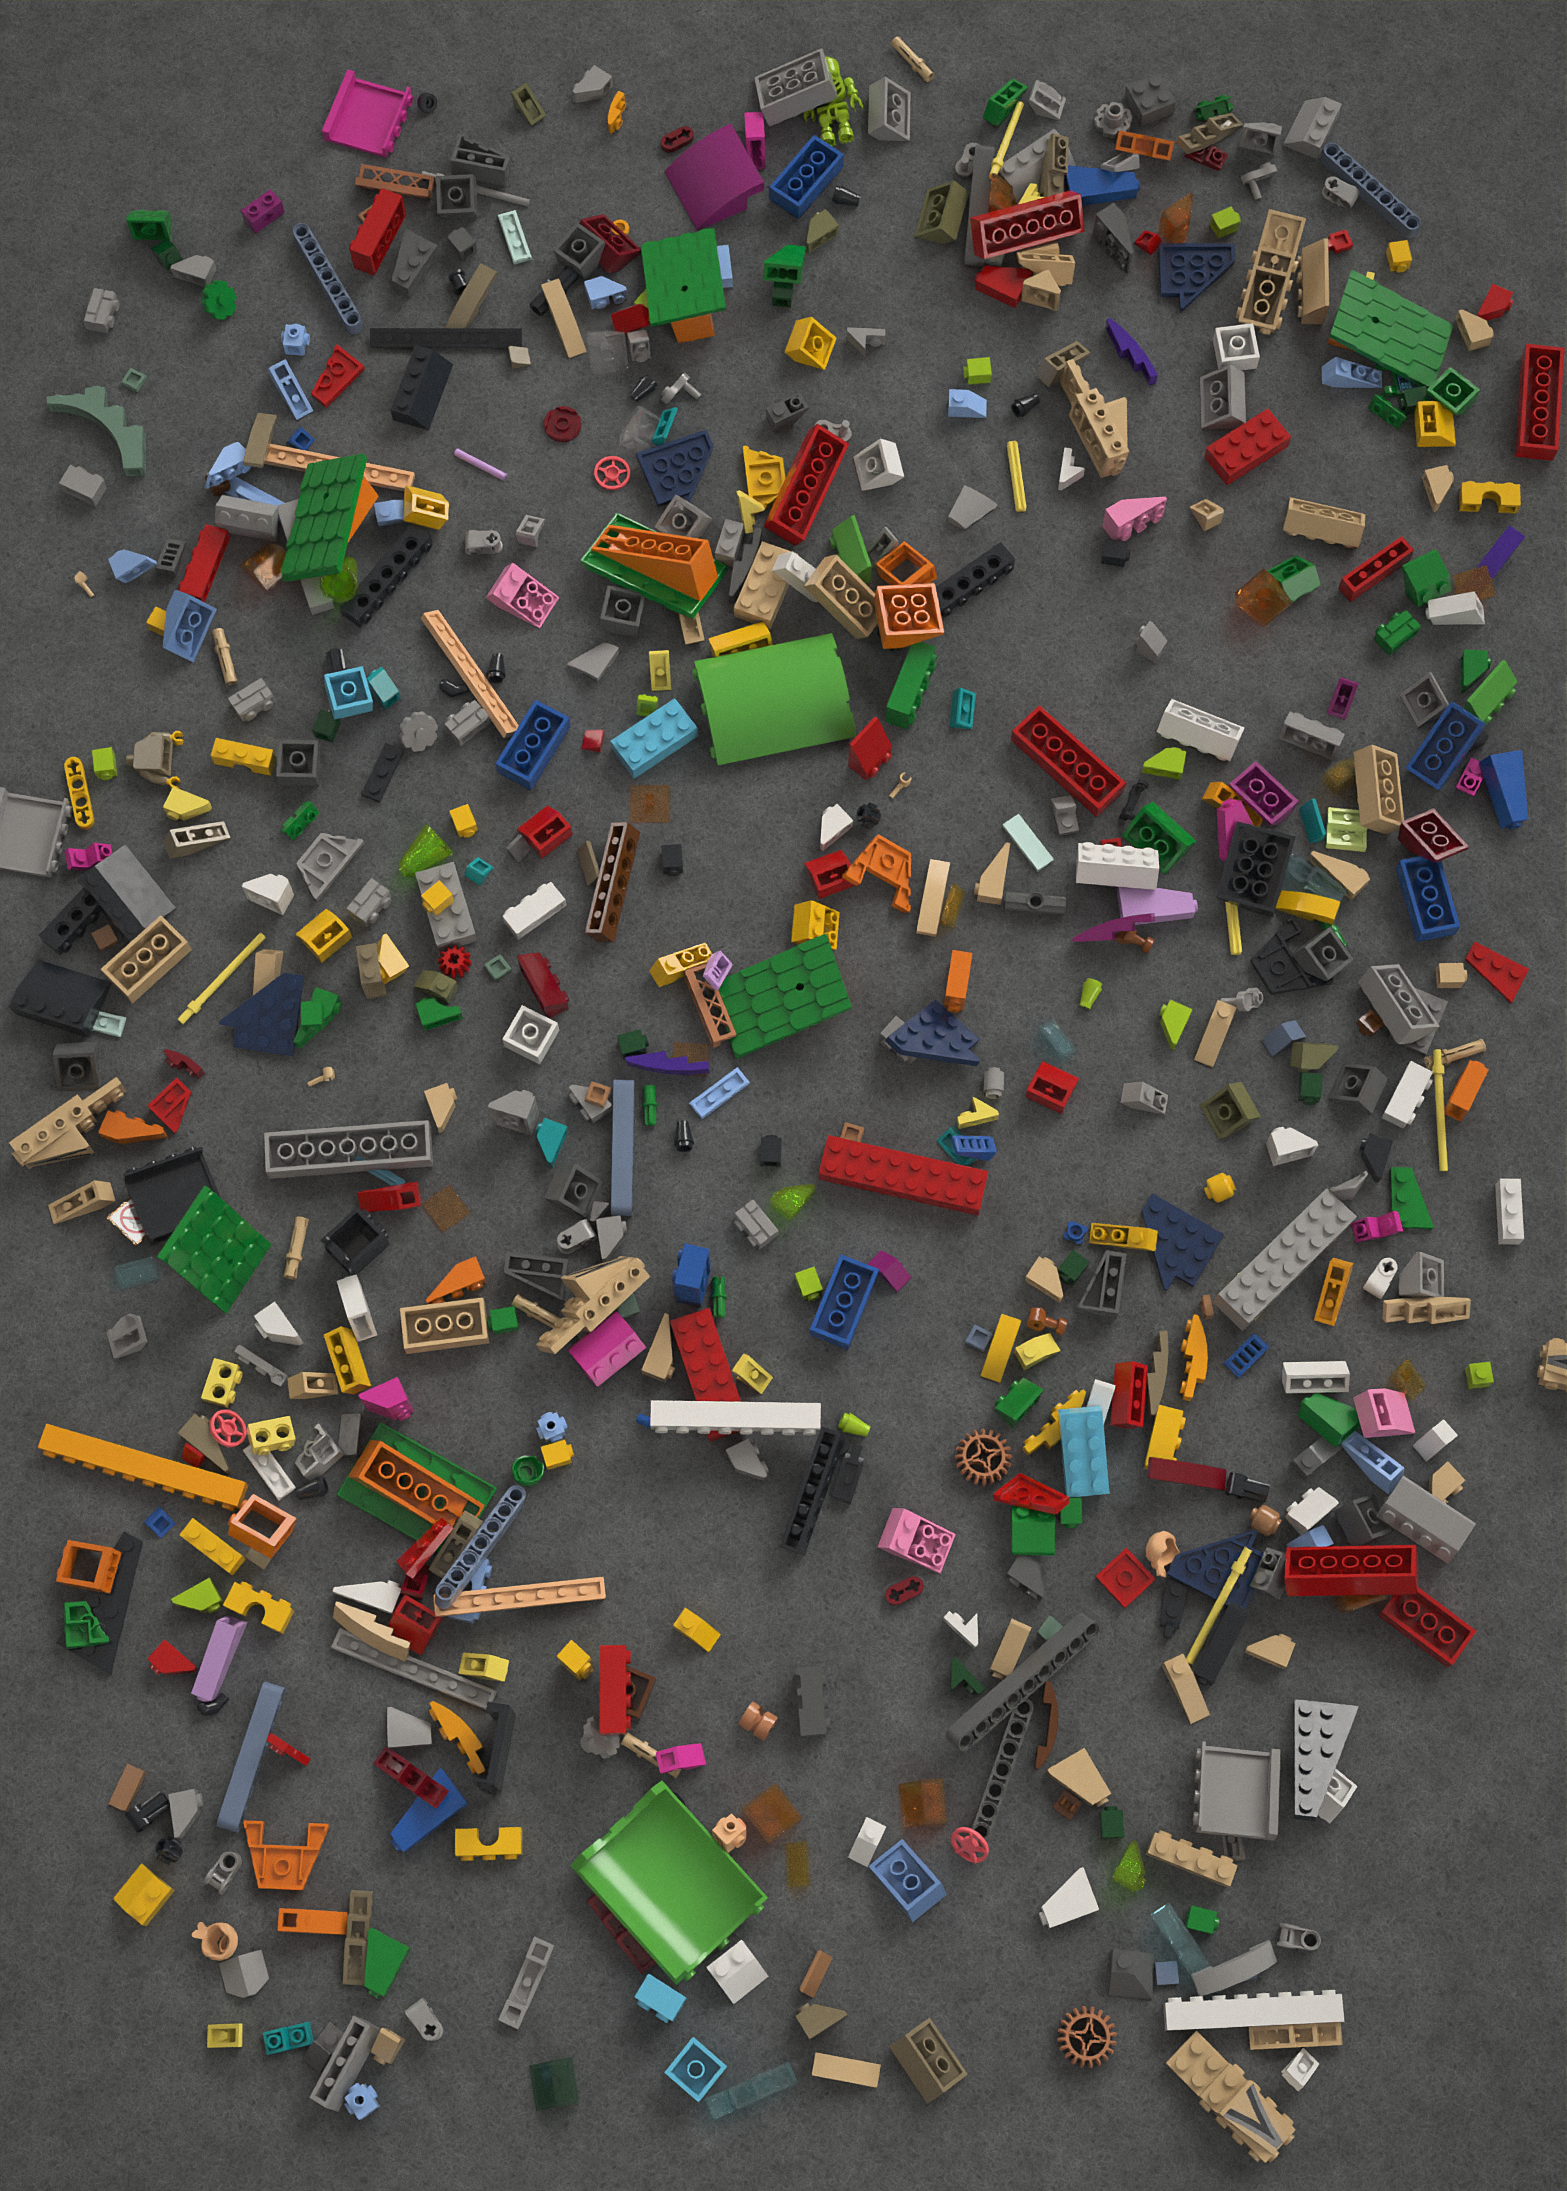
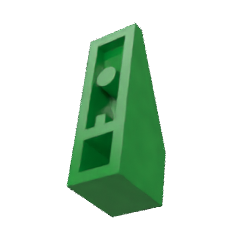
M1012 78L989 98L982 118L992 125L999 126L1002 124L1028 87Z
M315 988L310 1001H322L325 1027L334 1019L335 1014L340 1013L342 1003L340 1002L339 995ZM300 1025L294 1039L296 1048L300 1049L317 1033H308Z

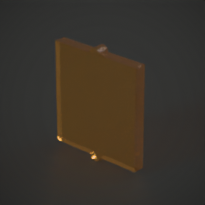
M1487 565L1453 575L1457 587L1456 593L1458 594L1475 592L1480 601L1496 596L1492 585L1493 579L1490 578Z
M674 1042L673 1056L671 1058L687 1056L689 1063L710 1062L708 1058L709 1044ZM694 1074L690 1076H707V1074Z
M450 1185L438 1193L435 1192L433 1197L422 1204L442 1232L454 1224H459L462 1218L471 1213Z

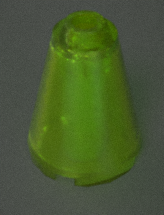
M344 557L341 573L320 576L319 585L324 596L334 599L335 602H347L355 596L358 591V563L353 557Z
M426 824L398 862L400 865L398 870L405 877L409 875L412 878L416 876V872L426 870L451 856L453 851Z

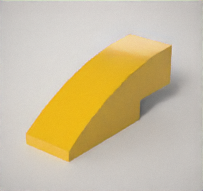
M1281 891L1276 909L1312 922L1316 919L1333 925L1339 910L1340 901L1309 893Z
M1001 1314L981 1377L998 1383L1001 1382L1021 1320Z

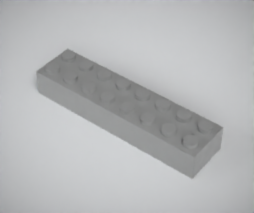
M429 1120L264 1133L265 1167L269 1179L433 1166L432 1134ZM358 1155L366 1161H358L355 1157Z
M1326 1188L1216 1296L1213 1303L1244 1331L1353 1223L1357 1216Z

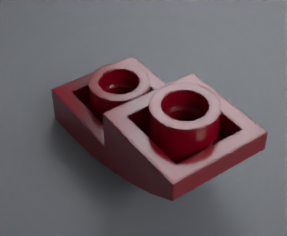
M1212 145L1211 148L1206 147L1199 151L1185 154L1184 157L1220 171L1228 154Z
M165 1049L163 1051L167 1057L165 1062L172 1069L176 1067L180 1071L184 1067L191 1077L196 1075L198 1079L205 1074L203 1069L187 1056L173 1050Z

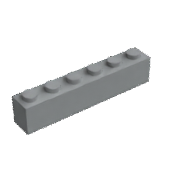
M298 499L278 505L279 517L287 541L296 517L295 510ZM328 575L301 579L312 615L334 608L333 602L336 599L333 590H328L327 585L330 584Z

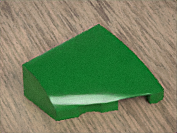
M86 1601L64 1603L63 1620L66 1649L109 1643L108 1635L106 1636L98 1619L93 1616L91 1608Z

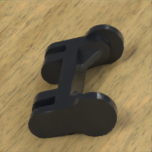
M1138 780L1137 784L1132 786L1133 790L1129 793L1130 797L1126 806L1121 811L1123 813L1120 814V819L1126 821L1135 818L1132 812L1141 792L1144 789H1148L1149 784L1147 782Z

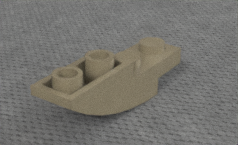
M1054 133L1050 136L1040 181V195L1044 197L1064 192V175L1068 174L1069 137Z

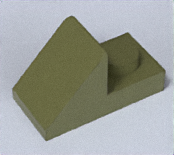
M527 82L511 92L515 110L521 111L529 126L546 116Z

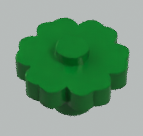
M214 280L212 284H206L201 298L204 311L210 313L212 319L225 320L226 316H232L233 311L236 309L234 301L237 298L234 289L228 287L226 281Z

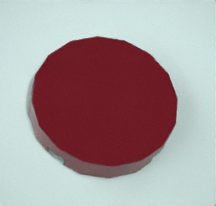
M568 406L556 407V409L550 410L544 418V430L550 439L554 441H571L581 431L582 421L580 416L574 409Z

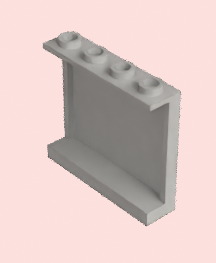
M0 787V869L52 878L53 872L56 873L58 870V861H56L58 854H61L63 851V843L61 841L68 831L67 818L71 817L73 811L67 798H64V801L61 802L8 793L6 788Z
M1203 1741L1200 1748L1196 1749L1195 1758L1196 1761H1199V1769L1195 1770V1782L1198 1783V1790L1194 1791V1804H1197V1812L1193 1813V1825H1196V1832L1275 1841L1278 1835L1280 1749H1271L1270 1753L1206 1746V1742Z

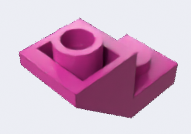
M1470 758L1456 789L1474 797L1484 776L1479 765L1480 761Z
M93 843L85 850L66 849L64 853L67 867L69 870L80 871L93 868L112 854L111 844Z
M1392 1211L1379 1217H1365L1351 1224L1356 1243L1389 1237L1403 1231L1398 1211Z
M701 1743L676 1746L655 1752L660 1774L679 1769L690 1770L706 1765Z

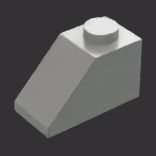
M199 255L175 263L170 268L173 277L203 287L211 283L217 270L214 260L210 257Z
M620 1215L596 1219L603 1263L609 1261L624 1241V1234L627 1233L626 1221H621Z
M195 1789L168 1794L174 1837L177 1839L184 1837L201 1812L200 1807L203 1806V1797Z

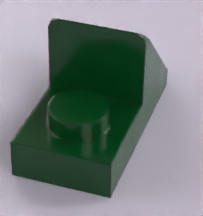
M954 1657L951 1661L950 1693L964 1681L965 1685L963 1687L971 1695L975 1693L979 1696L985 1688Z

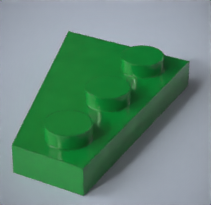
M1391 1167V1212L1398 1211L1402 1228L1433 1229L1434 1226L1412 1168Z

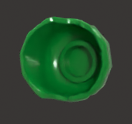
M521 1456L512 1464V1477L519 1485L527 1487L536 1485L543 1477L544 1463H541L536 1456ZM526 1467H528L531 1470L530 1477Z

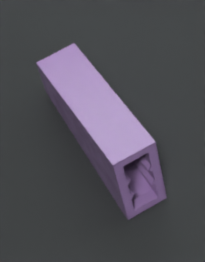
M1116 887L1121 918L1155 913V921L1135 922V925L1193 918L1195 912L1198 911L1197 900H1193L1192 893L1161 888L1151 890Z
M230 1615L216 1621L191 1694L197 1696L198 1700L209 1702L217 1697L248 1622Z

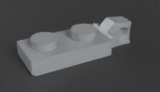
M238 1345L235 1349V1352L239 1354L238 1359L247 1365L249 1362H252L256 1365L255 1370L264 1376L269 1373L272 1383L282 1387L289 1377L245 1347Z

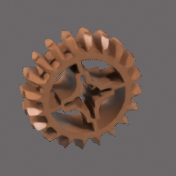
M981 1429V1435H978V1432L973 1430V1438L967 1433L965 1435L967 1441L961 1439L959 1442L963 1447L956 1448V1451L961 1453L955 1455V1460H961V1462L956 1464V1467H964L960 1474L968 1473L967 1481L974 1477L975 1485H977L979 1479H982V1486L986 1485V1479H989V1483L993 1485V1477L1000 1481L1002 1477L999 1473L1006 1475L1007 1470L1004 1467L1010 1468L1011 1463L1005 1461L1012 1459V1455L1005 1454L1011 1448L1010 1446L1003 1447L1007 1440L1003 1439L999 1442L1001 1434L998 1433L993 1437V1430H990L988 1435H985V1429ZM981 1441L990 1442L997 1449H987ZM975 1443L977 1453L971 1456V1458L966 1459L968 1448ZM980 1451L988 1455L986 1463L979 1460ZM1000 1455L1001 1462L992 1471L990 1461ZM970 1465L982 1466L985 1473L975 1471Z
M1082 2006L1081 2014H1079L1077 2008H1074V2017L1069 2013L1065 2015L1069 2020L1068 2023L1064 2020L1060 2021L1063 2026H1066L1065 2029H1057L1058 2033L1064 2034L1063 2037L1057 2038V2042L1064 2041L1065 2045L1059 2047L1060 2051L1067 2049L1068 2052L1064 2057L1067 2059L1072 2055V2064H1075L1077 2059H1079V2067L1081 2068L1084 2067L1085 2061H1087L1088 2068H1092L1093 2060H1095L1097 2066H1100V2057L1104 2061L1108 2060V2057L1104 2054L1105 2052L1109 2054L1114 2053L1112 2049L1108 2048L1109 2044H1117L1116 2041L1110 2040V2037L1117 2036L1116 2032L1110 2033L1109 2029L1115 2026L1114 2023L1107 2025L1105 2022L1110 2017L1107 2015L1101 2019L1103 2011L1099 2010L1095 2015L1094 2007H1090L1089 2013H1087L1086 2007ZM1087 2018L1083 2030H1070L1077 2020ZM1093 2020L1102 2026L1105 2037L1094 2033ZM1088 2030L1091 2032L1090 2035L1098 2040H1088L1085 2046L1084 2039L1076 2034H1085ZM1069 2037L1080 2041V2054L1072 2048ZM1092 2043L1104 2044L1097 2054L1087 2056Z

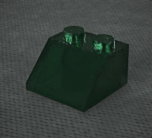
M573 2057L529 2065L536 2111L580 2103Z

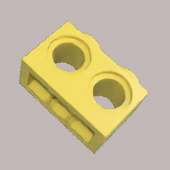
M214 1358L201 1396L202 1400L228 1408L229 1403L233 1404L236 1397L235 1385L241 1382L243 1375L239 1365ZM225 1370H231V1375L228 1378H222V1373ZM218 1390H225L223 1397L215 1398V1393Z
M290 1416L248 1424L247 1434L252 1455H266L277 1449L279 1451H286L291 1446H294L295 1435ZM284 1432L287 1434V1437L280 1438L277 1436V1433ZM258 1436H263L266 1438L267 1441L261 1443L258 1442L256 1438Z

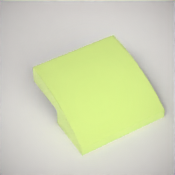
M1328 807L1325 848L1366 851L1367 828L1361 826L1359 810Z

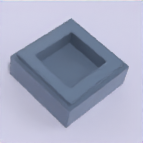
M974 1324L965 1343L983 1353L993 1334Z
M1177 1961L1154 1963L1157 1985L1179 1984Z

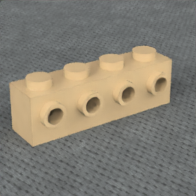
M1164 1831L1152 1834L1145 1855L1228 1888L1231 1886L1238 1866L1233 1864V1859L1223 1855L1218 1858L1212 1855L1213 1851L1200 1847V1850L1191 1847L1192 1843L1184 1839H1180L1179 1842L1171 1839L1172 1835Z

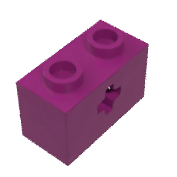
M270 189L243 208L241 213L244 222L256 234L284 214L285 211L282 201Z

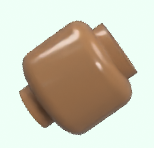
M1266 1505L1260 1506L1259 1509L1254 1508L1249 1516V1519L1252 1520L1251 1528L1266 1537L1271 1534L1275 1535L1282 1522L1280 1514Z

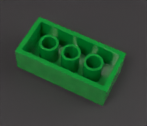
M924 642L911 645L886 707V723L906 730L909 724H914L917 707L920 708L923 701V692L927 691L930 675L934 674L938 655L935 654V646Z

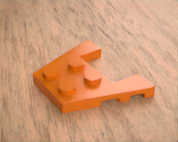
M878 834L846 870L842 878L858 886L861 884L865 870L897 888L891 906L907 914L911 910V905H909V896H911V888H909L911 853Z
M244 1820L243 1824L252 1855L258 1888L304 1890L328 1832L329 1824L309 1823L307 1846L263 1845L264 1821Z

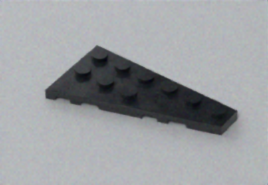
M125 1531L114 1549L122 1553L110 1594L88 1590L82 1601L88 1603L93 1616L98 1619L105 1635H108L109 1643L67 1649L111 1675L143 1545L141 1540ZM63 1631L56 1644L66 1649L65 1633Z

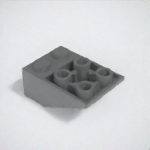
M1112 203L1096 214L1093 238L1097 243H1101L1104 246L1108 256L1114 254L1118 258L1116 264L1119 269L1127 268L1126 273H1129L1133 250L1126 216L1115 203Z

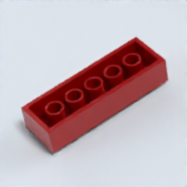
M1073 191L1062 192L970 217L974 255L983 259L1085 232L1081 194Z
M1536 344L1525 345L1521 355L1515 457L1553 461L1558 452L1564 347Z
M819 424L809 429L763 527L794 546L804 541L849 443Z
M1040 705L1012 731L1011 741L1096 818L1124 792L1126 782Z
M710 1308L670 1320V1326L695 1401L741 1402ZM710 1431L707 1437L709 1442L740 1431H731V1434H719V1431Z
M1416 1545L1286 1547L1284 1579L1287 1596L1417 1594L1418 1557Z

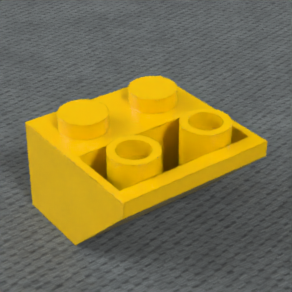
M1438 401L1418 402L1414 411L1417 447L1455 446L1453 413Z
M406 485L404 489L403 521L439 530L448 520L449 502L442 494Z
M812 900L795 904L791 942L799 945L827 934L832 950H836L839 912Z
M327 909L296 933V936L321 963L352 938L350 930Z

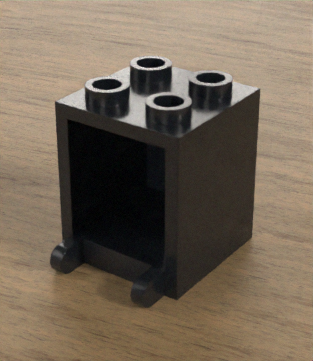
M358 1207L352 1210L320 1240L325 1250L351 1276L358 1275L390 1245L387 1240L389 1238L386 1234L387 1231L379 1223L375 1225L373 1217L365 1209L361 1211ZM365 1226L376 1236L372 1242L360 1232Z

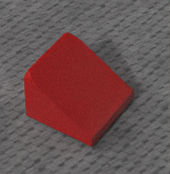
M1144 231L1133 244L1149 255H1152L1162 241L1159 234Z
M586 730L581 749L601 753L605 736L604 730Z
M186 1443L181 1459L192 1467L200 1468L206 1460V1456L189 1443Z

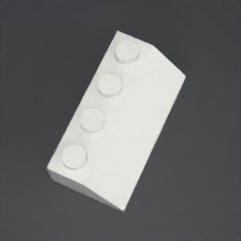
M1171 699L1164 711L1157 732L1164 738L1178 740L1184 746H1193L1202 753L1216 755V758L1219 760L1230 761L1244 731V727Z

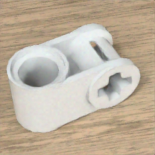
M1391 1258L1382 1259L1368 1278L1363 1289L1381 1299L1397 1271L1396 1261ZM1389 1265V1271L1387 1273L1384 1272V1267Z

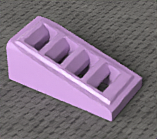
M720 950L712 954L708 959L703 977L716 991L720 988L733 964Z

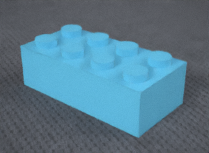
M674 698L610 741L611 750L633 779H635L698 737V728Z
M1090 1406L1059 1409L1058 1418L1066 1495L1071 1498L1110 1494L1101 1407Z

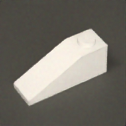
M388 1580V1583L373 1582L334 1587L333 1592L339 1596L391 1615L394 1614L402 1597L400 1593L401 1588H399L400 1584Z

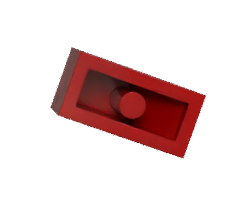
M1492 284L1477 316L1486 321L1502 317L1505 310L1509 311L1514 302L1511 300L1513 292Z
M165 1639L147 1659L152 1663L149 1667L158 1675L161 1672L165 1675L196 1673L199 1670L198 1667Z

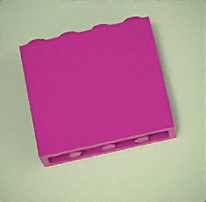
M347 69L322 129L324 140L387 158L389 152L392 153L394 150L395 137L400 135L401 122H405L407 118L406 110L413 103L410 87L407 86L405 92L357 79L355 72Z

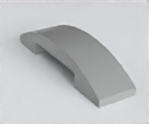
M534 1936L517 1980L498 2019L499 2021L519 2029L555 1945Z
M1267 1940L1251 1947L1249 1952L1216 1967L1209 1966L1191 1974L1198 1996L1214 1993L1238 1984L1275 1964L1277 1959L1270 1941Z

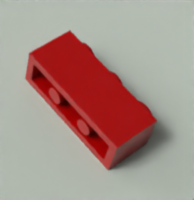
M1134 1361L1115 1363L1113 1385L1116 1386L1112 1397L1110 1425L1124 1429L1143 1427L1148 1365Z

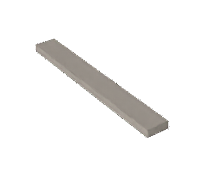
M339 1628L331 1646V1649L484 1710L487 1708V1702H493L497 1693L496 1690L411 1656H408L404 1662L387 1655Z

